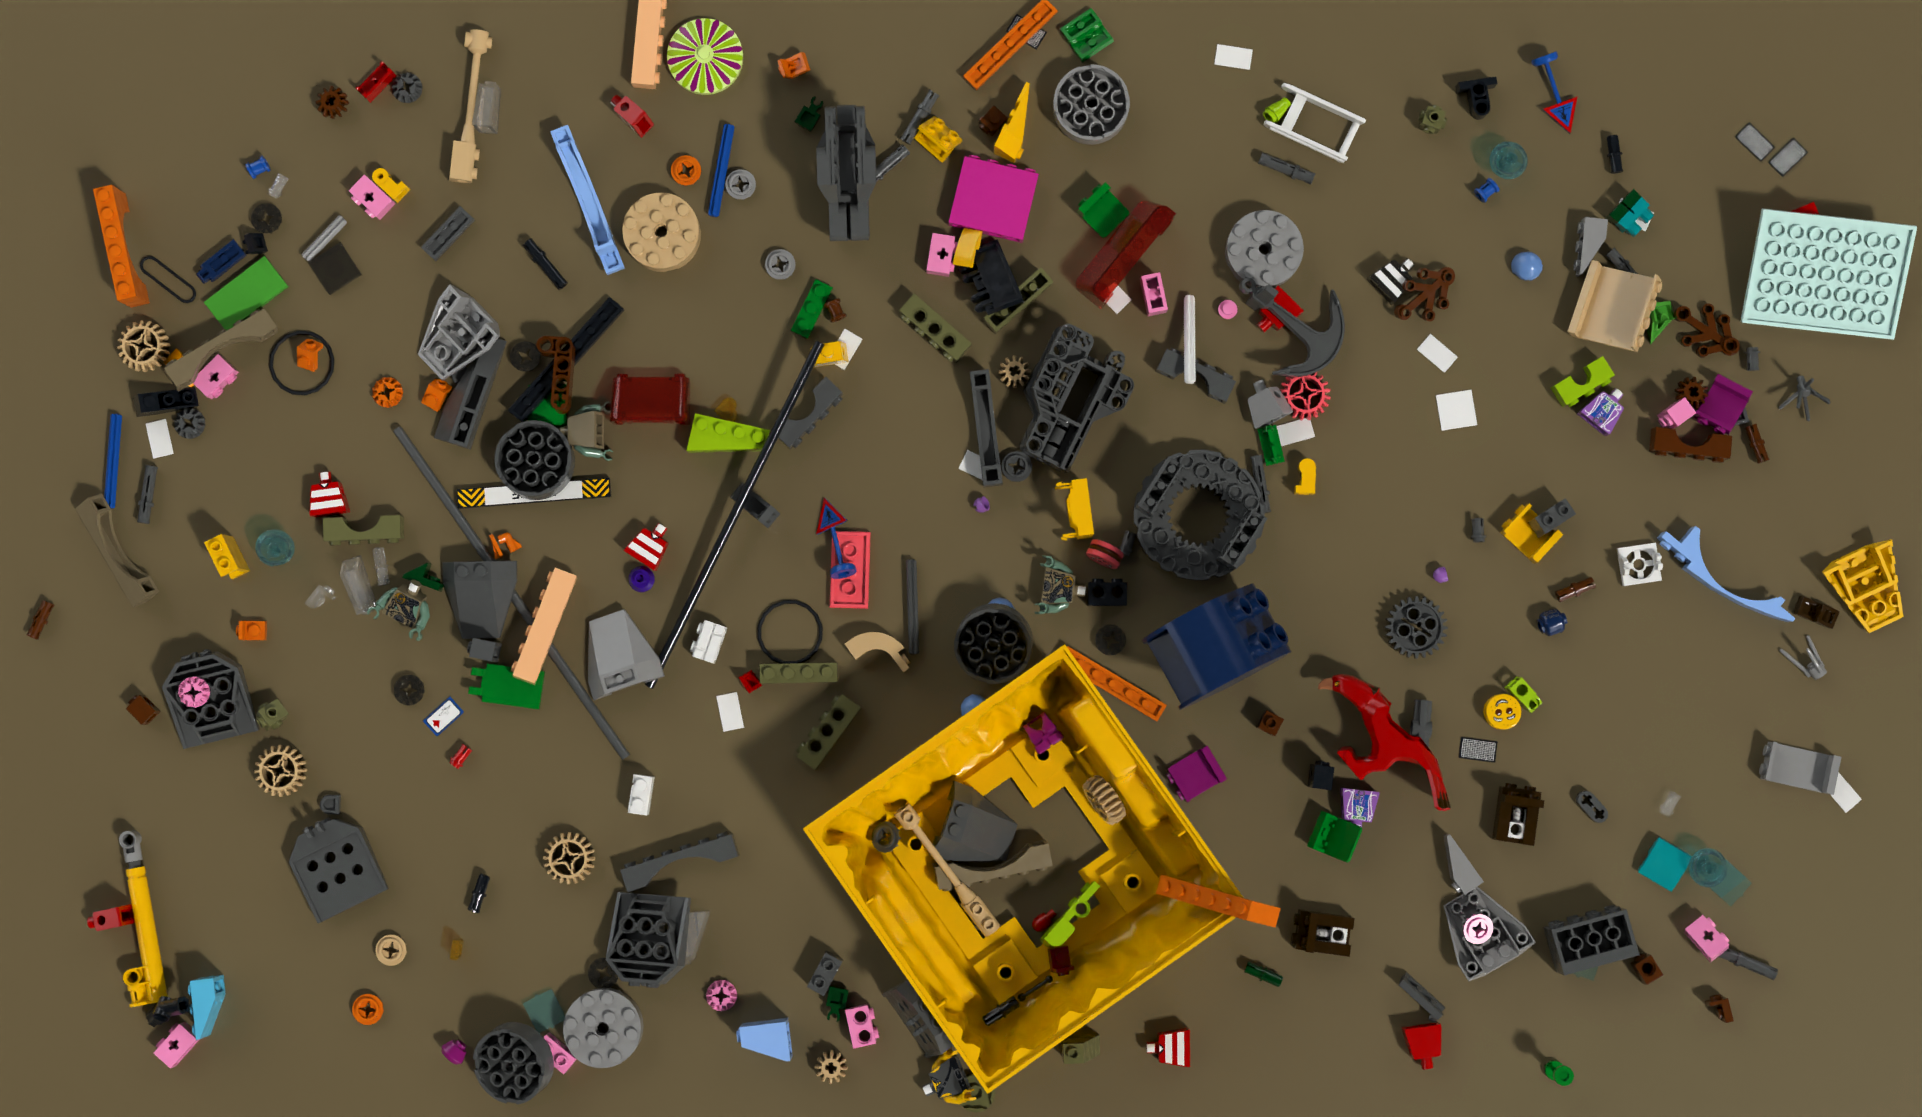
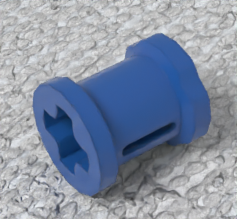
M263 155L260 156V159L250 164H245L253 179L265 171H271Z
M1488 178L1484 185L1474 190V193L1481 202L1485 203L1488 197L1493 193H1498L1500 189L1491 178Z

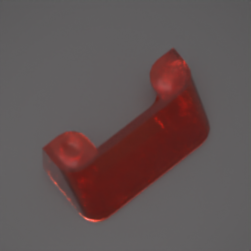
M617 374V377L613 378L610 422L613 425H623L625 422L627 424H674V421L675 423H680V425H690V379L685 377V374H674V377H628V374Z

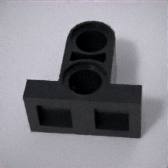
M1489 77L1458 82L1455 86L1456 94L1467 92L1470 114L1474 119L1481 120L1489 113L1490 100L1488 89L1495 88L1497 78ZM1473 87L1480 88L1481 94H1475ZM1476 106H1482L1484 113H1479L1476 110Z

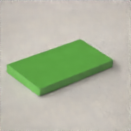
M263 256L204 303L222 327L229 330L234 327L233 324L241 319L246 320L252 312L262 308L289 286L267 257Z

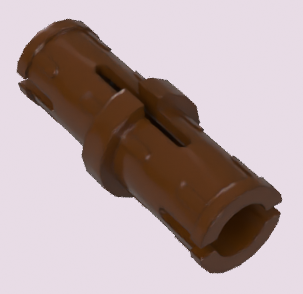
M1757 424L1745 427L1751 442L1749 445L1750 448H1753L1757 463H1762L1763 460L1764 462L1770 460L1764 447L1765 441L1761 439Z
M1589 577L1578 583H1570V586L1555 591V595L1559 596L1557 600L1562 602L1574 596L1579 597L1581 593L1595 589L1596 585L1593 584V578Z
M42 600L36 616L34 615L32 618L34 620L26 634L27 636L36 640L39 639L45 624H48L47 619L54 604Z

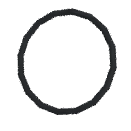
M296 331L286 334L275 344L270 354L269 368L273 380L281 389L293 395H308L318 392L328 383L334 371L335 359L331 347L323 337L310 331ZM299 334L311 335L320 340L328 349L331 359L330 371L325 381L315 389L305 392L293 391L283 386L277 379L273 368L274 355L279 345L287 338Z
M783 600L771 605L763 613L758 624V641L762 651L771 660L780 664L802 663L809 660L818 651L822 641L823 626L818 614L809 605L798 600ZM783 604H797L807 608L815 616L819 626V639L814 650L806 657L797 661H783L773 657L765 648L761 638V627L765 617L774 608Z

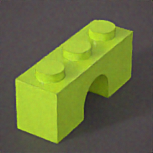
M1603 356L1583 368L1587 375V381L1584 385H1578L1569 376L1551 387L1552 392L1562 407L1566 405L1571 407L1580 402L1578 398L1582 395L1588 397L1596 392L1594 390L1595 387L1599 385L1604 387L1612 382L1610 378L1615 376Z

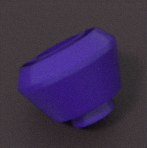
M636 567L629 574V584L637 592H646L654 585L655 576L648 567Z

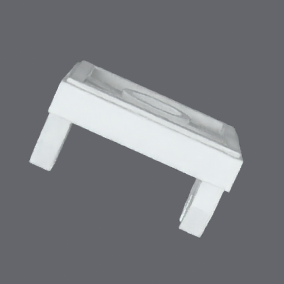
M1656 543L1617 548L1622 586L1662 581L1660 571L1663 568V563H1661L1662 556L1660 553H1657ZM1640 550L1647 552L1653 560L1645 561L1640 555ZM1633 552L1634 559L1629 563L1627 556ZM1636 559H1640L1644 563V567L1641 570H1636L1633 566ZM1654 565L1651 574L1644 578L1643 571L1646 569V566ZM1630 569L1637 572L1638 579L1629 575Z

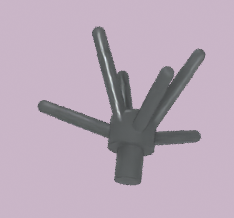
M1804 376L1797 377V392L1782 403L1779 409L1784 408L1797 396L1796 408L1799 409L1803 397L1806 420L1810 421L1807 396L1812 394L1827 404L1831 402L1830 399L1811 388L1810 384L1814 381L1813 378L1806 382Z

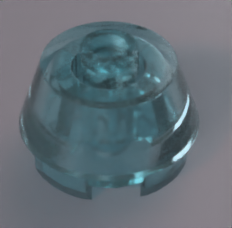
M1502 142L1490 154L1491 169L1497 176L1503 179L1517 178L1527 167V154L1522 146L1515 142Z
M274 529L268 530L258 537L255 550L259 559L264 564L278 566L287 563L292 558L295 545L287 533Z
M1711 848L1697 851L1689 862L1691 878L1703 887H1714L1720 884L1728 871L1724 856Z

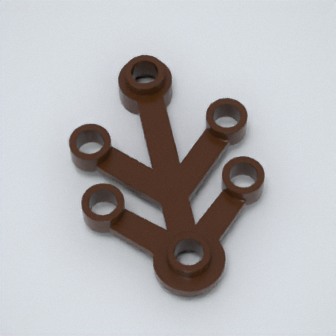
M1443 267L1438 272L1429 271L1427 268H1419L1417 270V277L1423 280L1428 278L1436 279L1431 284L1405 280L1402 285L1405 291L1412 292L1418 290L1422 292L1407 305H1397L1394 310L1395 317L1407 320L1411 316L1412 310L1426 299L1422 318L1425 321H1433L1435 318V312L1432 311L1435 292L1439 287L1440 293L1436 306L1439 309H1447L1449 306V301L1446 299L1448 286L1455 279V273L1449 267ZM1410 282L1411 287L1408 289L1407 285Z
M1705 304L1701 308L1702 314L1706 317L1707 326L1691 316V311L1688 307L1680 306L1675 310L1674 318L1678 322L1685 321L1703 333L1694 336H1683L1680 340L1682 346L1689 347L1693 343L1714 340L1718 343V345L1710 347L1705 345L1698 347L1696 353L1699 357L1703 358L1708 354L1723 352L1727 356H1732L1739 351L1740 344L1736 338L1732 337L1729 325L1730 317L1727 314H1722L1717 318V323L1722 326L1723 336L1717 333L1713 314L1714 306L1712 304ZM1706 306L1711 309L1710 313L1705 311ZM1680 311L1684 313V318L1679 317L1678 313ZM1721 317L1726 318V323L1721 322ZM1685 338H1688L1690 340L1689 344H1686L1684 342ZM1727 343L1732 345L1731 350L1727 349ZM1701 348L1705 349V355L1700 353Z

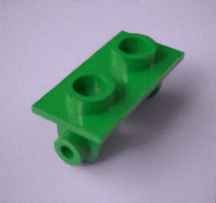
M1268 425L1257 429L1266 466L1285 462L1277 426Z

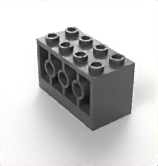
M1609 905L1604 907V911L1585 912L1586 916H1569L1567 921L1554 920L1548 922L1549 926L1543 927L1555 971L1562 975L1572 974L1639 955L1627 909L1620 908V906Z

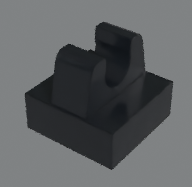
M248 233L244 235L243 244H247L248 248L245 251L246 254H264L268 252L263 233Z

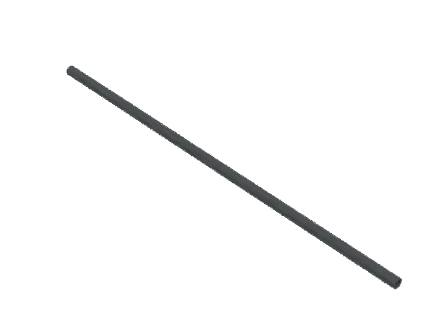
M401 426L393 431L479 556L483 561H495ZM514 590L512 603L526 623L532 625L535 618H532V613L516 590ZM551 643L548 651L549 656L622 760L630 755L553 643Z

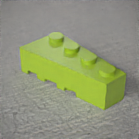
M695 413L686 451L688 453L761 451L771 431Z

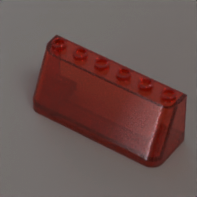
M1150 201L1139 202L1077 278L1076 289L1102 309L1113 296L1112 292L1159 235L1162 236L1171 225L1176 213L1165 205Z

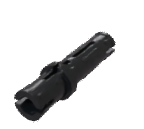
M532 238L522 245L533 258L532 261L541 267L558 290H561L568 284L546 257V253L536 245Z

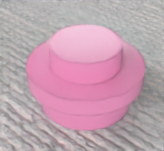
M1224 300L1218 307L1219 315L1224 319L1233 318L1237 313V305L1231 300Z

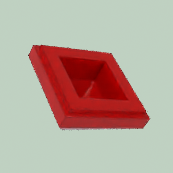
M752 670L739 677L742 687L748 693L762 686Z

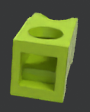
M1516 676L1504 687L1529 713L1535 711L1542 704L1541 699L1522 677Z

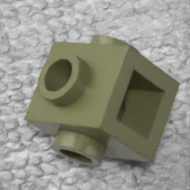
M1437 105L1427 106L1425 110L1420 112L1418 121H1420L1419 129L1428 134H1437L1446 125V111H1443Z
M275 699L271 703L265 702L258 707L256 722L261 728L264 727L266 731L271 728L276 730L283 724L282 721L287 718L289 713L280 701Z

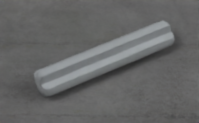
M337 216L302 253V257L310 262L347 224V221L342 216Z

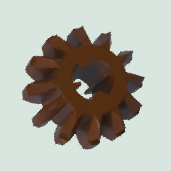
M330 86L329 91L323 88L324 94L318 93L317 95L320 100H316V104L319 105L317 110L323 112L324 117L330 115L331 119H335L336 114L342 117L341 111L347 112V108L344 106L349 104V101L345 100L347 94L342 93L341 88L335 90L333 86ZM334 100V105L331 106L330 101Z
M1686 377L1684 382H1678L1680 388H1676L1675 392L1679 393V395L1675 399L1686 398L1691 406L1695 409L1699 408V404L1705 403L1703 398L1708 397V394L1704 393V390L1708 389V387L1701 386L1703 380L1697 382L1696 377H1692L1691 380ZM1691 389L1694 391V392L1692 393L1693 396H1690V395H1689Z

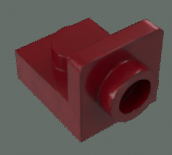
M1068 946L1048 949L1051 972L1058 973V976L1069 975V971L1075 970L1070 962Z

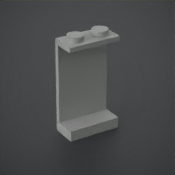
M1768 741L1767 745L1764 746L1763 756L1765 757L1764 762L1759 768L1760 779L1834 795L1842 757L1782 745L1777 742Z

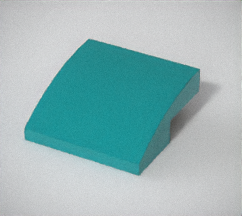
M1658 837L1649 849L1647 857L1638 868V873L1672 892L1687 869L1692 856Z

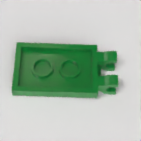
M487 664L486 669L472 667L471 675L482 676L481 688L469 686L468 694L482 696V702L540 709L545 671H540L536 684L533 685L514 678V672H511L512 667Z

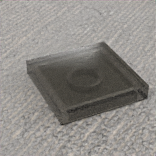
M341 242L308 262L329 295L362 275Z

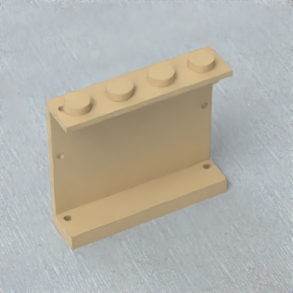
M1591 260L1567 332L1575 338L1638 352L1639 347H1642L1644 343L1643 334L1650 325L1649 316L1656 307L1655 299L1657 293H1660L1662 289V280L1656 274L1654 278L1604 267L1599 261Z

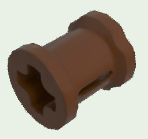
M839 298L824 304V307L830 313L831 323L847 317L846 313L842 311Z

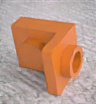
M239 621V625L236 626V636H238L239 640H266L267 621Z

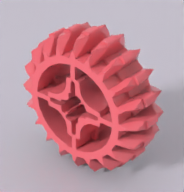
M1317 372L1312 374V376L1285 377L1288 383L1282 382L1281 386L1285 389H1280V391L1284 394L1285 399L1294 412L1292 418H1296L1297 414H1300L1299 420L1302 421L1304 415H1306L1307 420H1311V414L1317 418V411L1321 414L1324 412L1321 406L1328 407L1329 404L1324 400H1330L1331 397L1325 395V393L1330 392V388L1324 389L1328 382H1320L1323 379L1322 375L1318 379L1315 377ZM1299 380V391L1290 394L1292 384ZM1305 380L1314 383L1318 389H1310ZM1303 390L1310 394L1306 399H1303L1300 395ZM1320 395L1316 407L1310 409V399ZM1291 400L1300 401L1304 410L1296 407Z

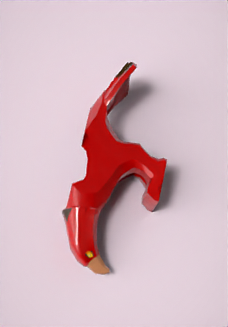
M1347 674L1333 675L1319 683V690L1328 689L1342 694L1357 707L1362 715L1372 740L1371 753L1367 756H1357L1354 748L1351 746H1343L1337 751V754L1360 780H1363L1367 774L1372 772L1386 771L1396 761L1419 764L1424 767L1430 782L1434 808L1439 811H1447L1451 808L1437 758L1421 737L1407 734L1406 731L1392 720L1389 713L1392 703L1380 692L1379 687Z

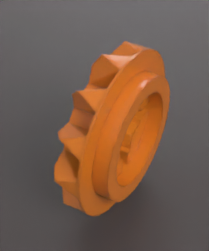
M689 155L678 157L671 166L673 179L678 184L684 186L694 185L699 180L702 172L698 160ZM682 164L692 169L689 171L690 177L686 174H681L683 172Z
M383 377L376 381L372 388V397L382 407L389 408L397 405L403 396L401 384L392 377ZM385 385L388 389L394 390L389 393V398L381 394L385 391Z
M371 993L359 996L354 1001L352 1007L354 1018L363 1025L376 1023L381 1019L384 1012L383 1002H381L378 996ZM369 1003L370 1007L376 1010L371 1011L367 1017V1011L360 1008L366 1007Z

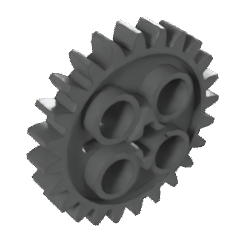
M1415 596L1413 602L1410 597L1407 598V603L1400 600V607L1396 604L1393 605L1396 611L1388 612L1392 617L1385 619L1390 622V625L1384 626V628L1390 629V632L1386 633L1385 636L1392 637L1388 643H1395L1394 650L1400 648V655L1406 651L1407 658L1413 653L1414 659L1418 658L1419 653L1422 658L1426 657V652L1432 655V648L1439 650L1437 643L1444 644L1440 638L1447 637L1443 630L1448 629L1447 626H1443L1447 619H1441L1444 612H1437L1440 607L1439 605L1432 607L1433 600L1426 603V597H1423L1420 602L1418 596ZM1410 609H1414L1417 612V618L1414 620L1408 616ZM1405 618L1411 624L1418 623V628L1430 633L1431 637H1428L1419 630L1414 632V627L1403 622L1401 619ZM1427 619H1431L1434 623L1431 630L1425 626ZM1401 625L1407 628L1408 632L1405 636L1399 634V627ZM1418 635L1424 639L1422 646H1418L1415 642Z

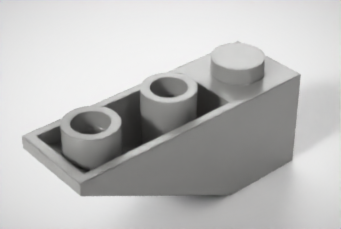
M1584 217L1578 223L1577 233H1580L1579 241L1576 242L1575 252H1578V256L1573 266V270L1576 271V277L1583 274L1605 241L1608 219Z

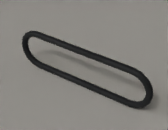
M147 256L141 260L140 268L142 272L183 303H190L195 299L196 290L158 259L153 256ZM152 259L191 288L193 297L190 300L180 298L144 270V261Z

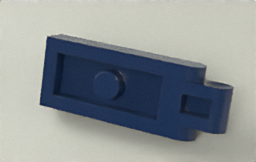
M233 239L201 264V270L196 275L203 284L209 280L213 282L247 256V254Z

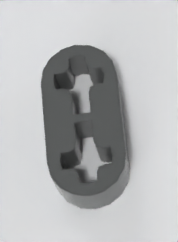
M1581 791L1577 794L1576 803L1593 822L1602 823L1606 821L1608 811L1594 794L1589 791ZM1583 795H1589L1588 801L1591 803V806L1587 803L1582 804ZM1593 808H1595L1597 811L1602 810V818L1594 817L1596 813L1593 810Z

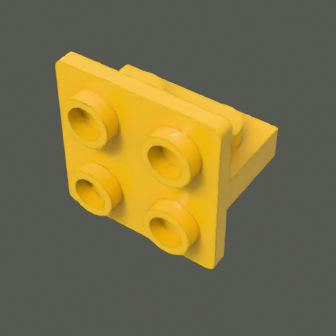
M936 116L922 123L914 137L916 141L942 163L948 158L953 149L963 141L957 132L947 127L944 121Z

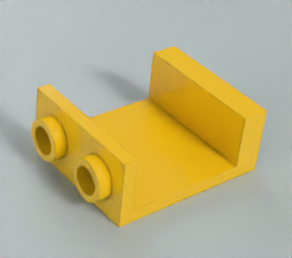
M1530 503L1525 506L1521 504L1514 512L1516 516L1512 520L1508 518L1501 526L1503 530L1500 533L1535 564L1542 559L1564 534L1558 529H1553L1538 538L1528 523L1538 515L1531 509L1532 505Z
M220 534L204 542L220 577L229 574L231 579H235L250 571L234 537Z

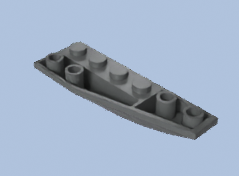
M497 339L487 352L470 363L445 403L434 436L435 439L471 450L507 341Z

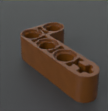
M542 336L537 340V349L542 356L554 358L551 405L557 413L566 414L571 408L575 346L567 337ZM544 344H551L548 350H542ZM564 344L570 345L567 351H561V347ZM562 363H568V367L565 370H560L559 367ZM560 382H567L565 388H558V384ZM560 395H562V400H563L564 403H565V404H561V407H559V406L557 405V404H560V403H561V397H560Z

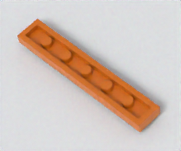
M1041 0L963 75V78L977 91L1055 16L1058 10L1048 0Z
M1067 646L1094 685L1156 722L1159 720L1167 706L1166 704Z

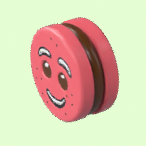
M1093 539L1086 551L1088 558L1110 569H1118L1120 561L1124 557L1123 552L1117 547L1098 539Z

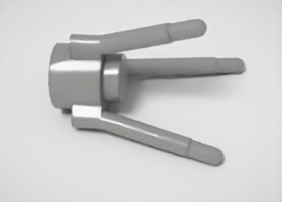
M1809 635L1806 638L1811 650L1806 648V651L1812 662L1807 665L1808 669L1783 649L1779 650L1787 659L1802 670L1807 678L1812 676L1814 680H1817L1827 673L1825 665L1821 661Z

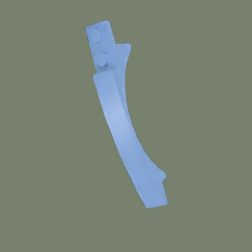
M569 125L550 131L557 152L580 203L595 250L600 256L606 274L610 275L625 269Z
M1697 526L1691 527L1680 541L1676 540L1667 531L1662 532L1657 537L1660 541L1659 544L1664 549L1674 552L1675 558L1680 562H1686L1682 570L1710 590L1742 607L1785 622H1793L1796 619L1781 607L1785 602V599L1782 597H1775L1769 600H1749L1738 597L1722 588L1710 575L1703 562L1700 551V529Z

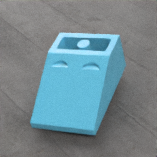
M224 975L201 977L190 981V985H188V994L192 998L190 1013L194 1017L192 1033L196 1036V1040L211 1035L226 994Z

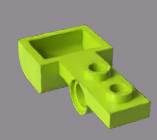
M1095 881L1091 882V884L1087 882L1080 889L1082 894L1078 898L1074 896L1067 904L1069 908L1039 939L1046 947L1061 946L1075 931V927L1069 921L1073 916L1075 918H1083L1090 913V905L1087 901L1098 890L1100 885ZM1077 904H1082L1085 907V912L1082 915L1076 912Z

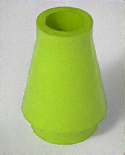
M1283 97L1281 100L1266 107L1263 112L1264 118L1277 123L1291 106L1290 101Z

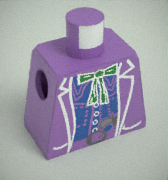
M1614 388L1609 395L1602 391L1579 410L1577 415L1602 435L1607 436L1612 432L1624 410V407L1618 403L1623 393L1617 388Z
M1340 788L1342 819L1351 820V823L1361 827L1362 822H1372L1379 792Z

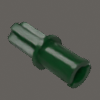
M1248 961L1244 973L1259 978V981L1263 980L1277 987L1283 981L1282 976L1267 970V967H1260Z

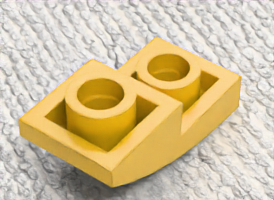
M963 229L955 251L953 265L973 268L975 253L980 248L983 231Z

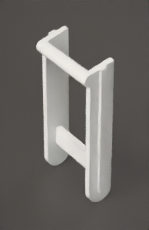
M1283 83L1281 88L1295 95L1291 107L1281 126L1265 120L1263 125L1269 128V130L1338 162L1344 163L1347 161L1348 157L1345 155L1359 126L1364 124L1366 119L1293 85ZM1306 101L1353 122L1339 152L1292 131Z

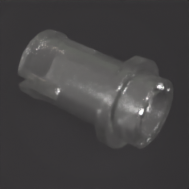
M278 173L271 188H268V195L276 199L279 196L282 197L281 192L289 179Z
M1670 791L1663 805L1659 806V812L1667 817L1671 814L1673 815V810L1681 796Z

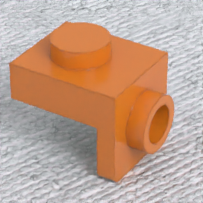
M800 52L787 59L777 60L778 70L783 78L793 79L810 71L804 52Z
M306 339L298 345L297 366L313 372L318 369V352L323 348V343L313 339Z
M434 379L428 384L421 403L438 412L443 405L446 395L452 390V386L444 380Z

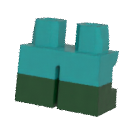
M1633 189L1605 219L1616 225L1622 233L1626 231L1634 237L1642 229L1635 222L1637 218H1640L1646 224L1654 215L1648 209L1650 204Z

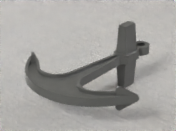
M1248 277L1239 283V289L1242 293H1250V297L1245 302L1254 311L1260 308L1270 310L1307 347L1308 354L1304 363L1273 371L1272 375L1286 377L1308 376L1320 371L1332 362L1341 348L1345 332L1342 308L1334 290L1330 291V326L1327 331L1318 332L1274 302V298L1279 292L1270 284L1264 287H1256L1255 281ZM1245 283L1249 284V289L1246 288Z

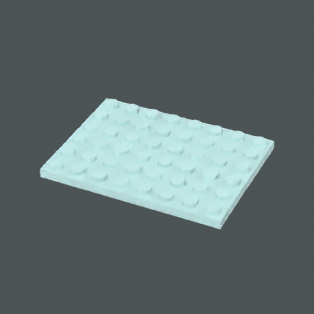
M1762 208L1740 321L1749 324L1894 340L1917 226Z

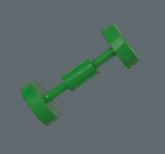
M1556 1060L1549 1061L1545 1065L1544 1072L1549 1079L1555 1080L1556 1083L1562 1086L1572 1083L1574 1073L1571 1068Z

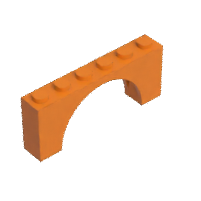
M113 185L94 188V197L117 301L131 308L149 304L146 285L135 271L125 240L123 218L126 212H130L126 193Z
M1165 875L1160 876L1156 894L1275 928L1281 909Z

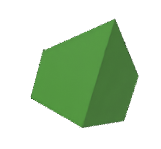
M1670 301L1656 302L1654 311H1651L1649 316L1650 325L1646 329L1650 345L1665 327L1675 319Z

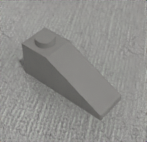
M1446 833L1443 836L1450 878L1453 881L1451 885L1457 893L1461 892V894L1466 895L1484 881L1452 836Z

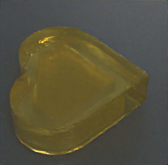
M725 398L714 412L724 420L735 422L738 417L736 412L737 403L733 398Z

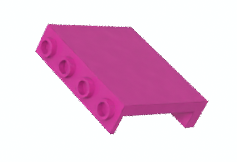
M975 155L964 156L949 218V226L960 229L983 231L982 234L1023 243L1039 174L1030 168L1021 170L1017 169V166L1013 164H1006L1004 166L998 164L999 162L996 160L988 159L983 161Z

